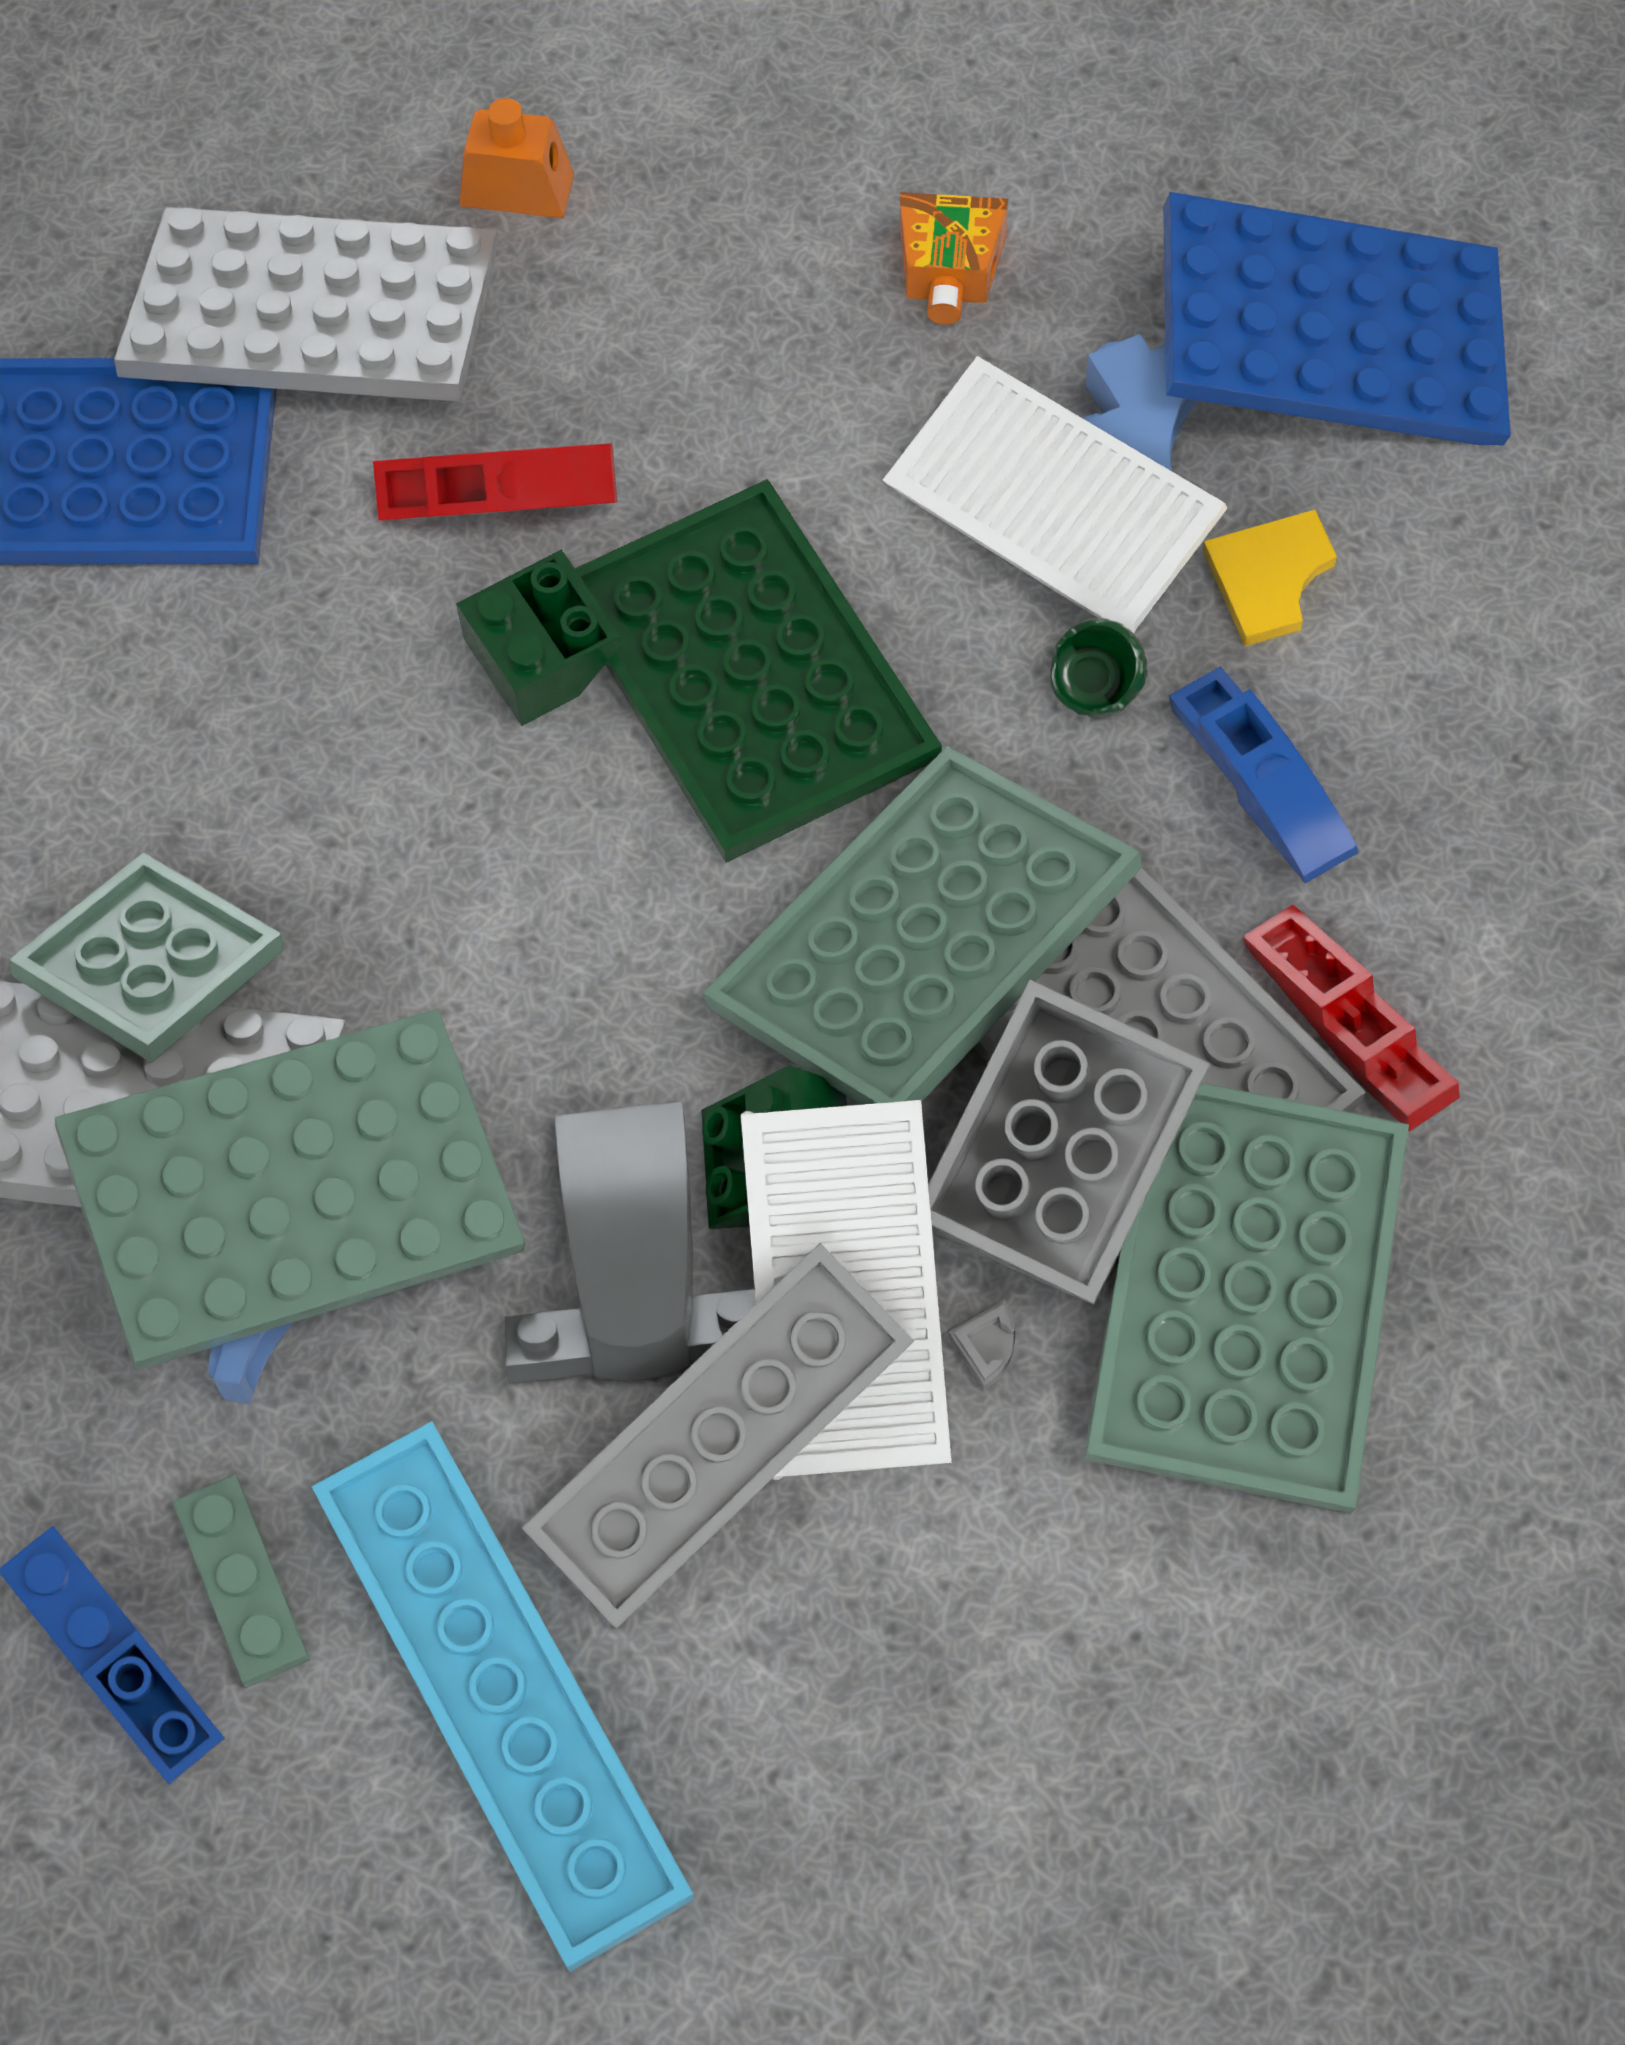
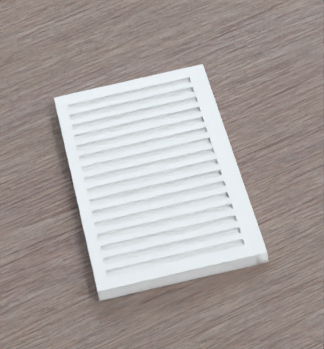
M978 356L882 480L885 484L924 510L1099 619L1106 618L1120 622L1130 629L1133 634L1227 510L1226 504Z
M921 1100L766 1113L745 1111L741 1114L756 1303L821 1243L914 1340L895 1361L772 1479L779 1480L785 1476L952 1463Z

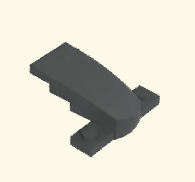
M683 1102L555 1115L562 1200L580 1308L505 1316L506 1368L509 1384L593 1374L597 1378L616 1381H643L667 1376L690 1367V1364L695 1363L756 1304L755 1289L693 1296L691 1192Z

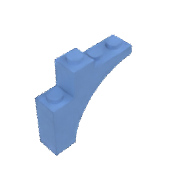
M1138 334L1121 342L1113 341L1103 345L1096 352L1088 355L1086 388L1103 414H1091L1083 419L1172 471L1171 451L1183 422L1199 401L1166 395L1165 342L1157 349L1151 351L1141 334Z

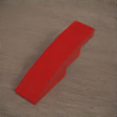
M1292 904L1243 936L1244 945L1358 1082L1398 1122L1409 1124V1132L1460 1098L1459 1082L1417 1045L1415 1027L1374 992L1373 975L1295 905Z

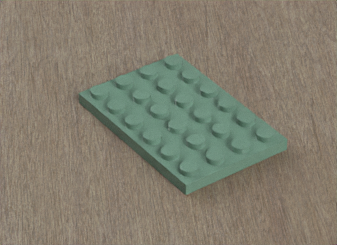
M947 746L703 992L704 999L710 1010L808 1072L823 1076L830 1086L861 1105L921 1100L922 1102L1022 996L1029 980L1035 982L1141 870L1140 851Z
M439 1009L55 1117V1128L135 1371L521 1253L525 1247L524 1237Z
M1207 1083L1201 1084L1116 1259L1083 1460L1349 1514L1356 1509L1409 1124Z

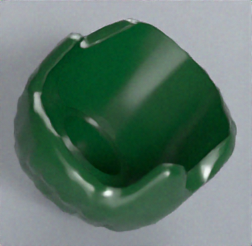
M1106 618L1085 620L1071 627L1057 641L1053 649L1050 671L1051 687L1056 698L1078 715L1099 718L1120 713L1138 696L1145 685L1148 674L1145 651L1139 639L1120 622Z

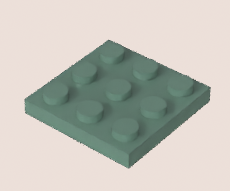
M143 852L9 959L14 978L152 1063L282 953L284 949L280 932Z

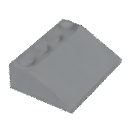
M1029 980L928 1184L932 1233L977 1255L1094 1305L1210 1068V1063L1037 982Z

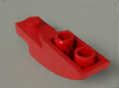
M613 443L373 461L378 521L618 503Z

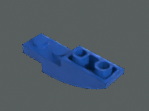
M1220 666L1169 695L1173 713L1234 785L1239 804L1304 883L1309 882L1358 853L1356 842L1325 790L1291 740L1251 689L1242 692Z
M54 1526L50 1527L0 1567V1575L168 1785L225 1739Z

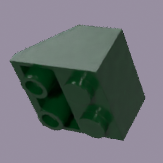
M562 549L456 603L465 642L521 726L579 697L622 644L620 633Z
M788 1065L702 1109V1135L709 1229L750 1226L741 1124L742 1113L745 1111L766 1113L847 1106L846 1095L830 1086L823 1076Z

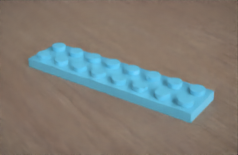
M433 1422L427 1423L311 1486L569 1973L695 1900L685 1877Z

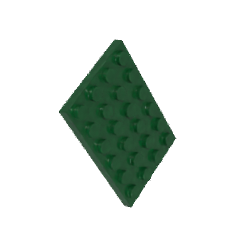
M768 479L575 568L622 637V644L606 662V667L726 863L930 764L942 752V745Z

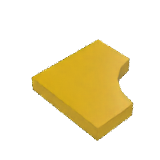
M1316 510L1204 541L1203 544L1204 556L1244 646L1301 631L1303 619L1299 601L1302 591L1315 576L1335 567L1337 555Z

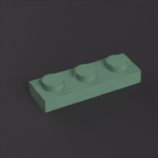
M236 1474L172 1501L245 1688L309 1661L310 1657Z

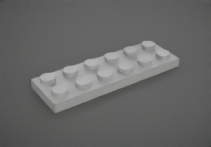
M819 1243L536 1513L522 1529L617 1629L895 1361L914 1340L838 1260Z

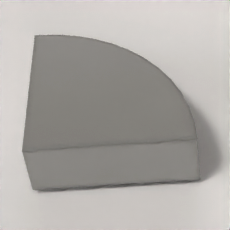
M1005 1299L949 1331V1339L984 1391L1003 1375L1007 1369L1008 1360L1014 1351V1319Z

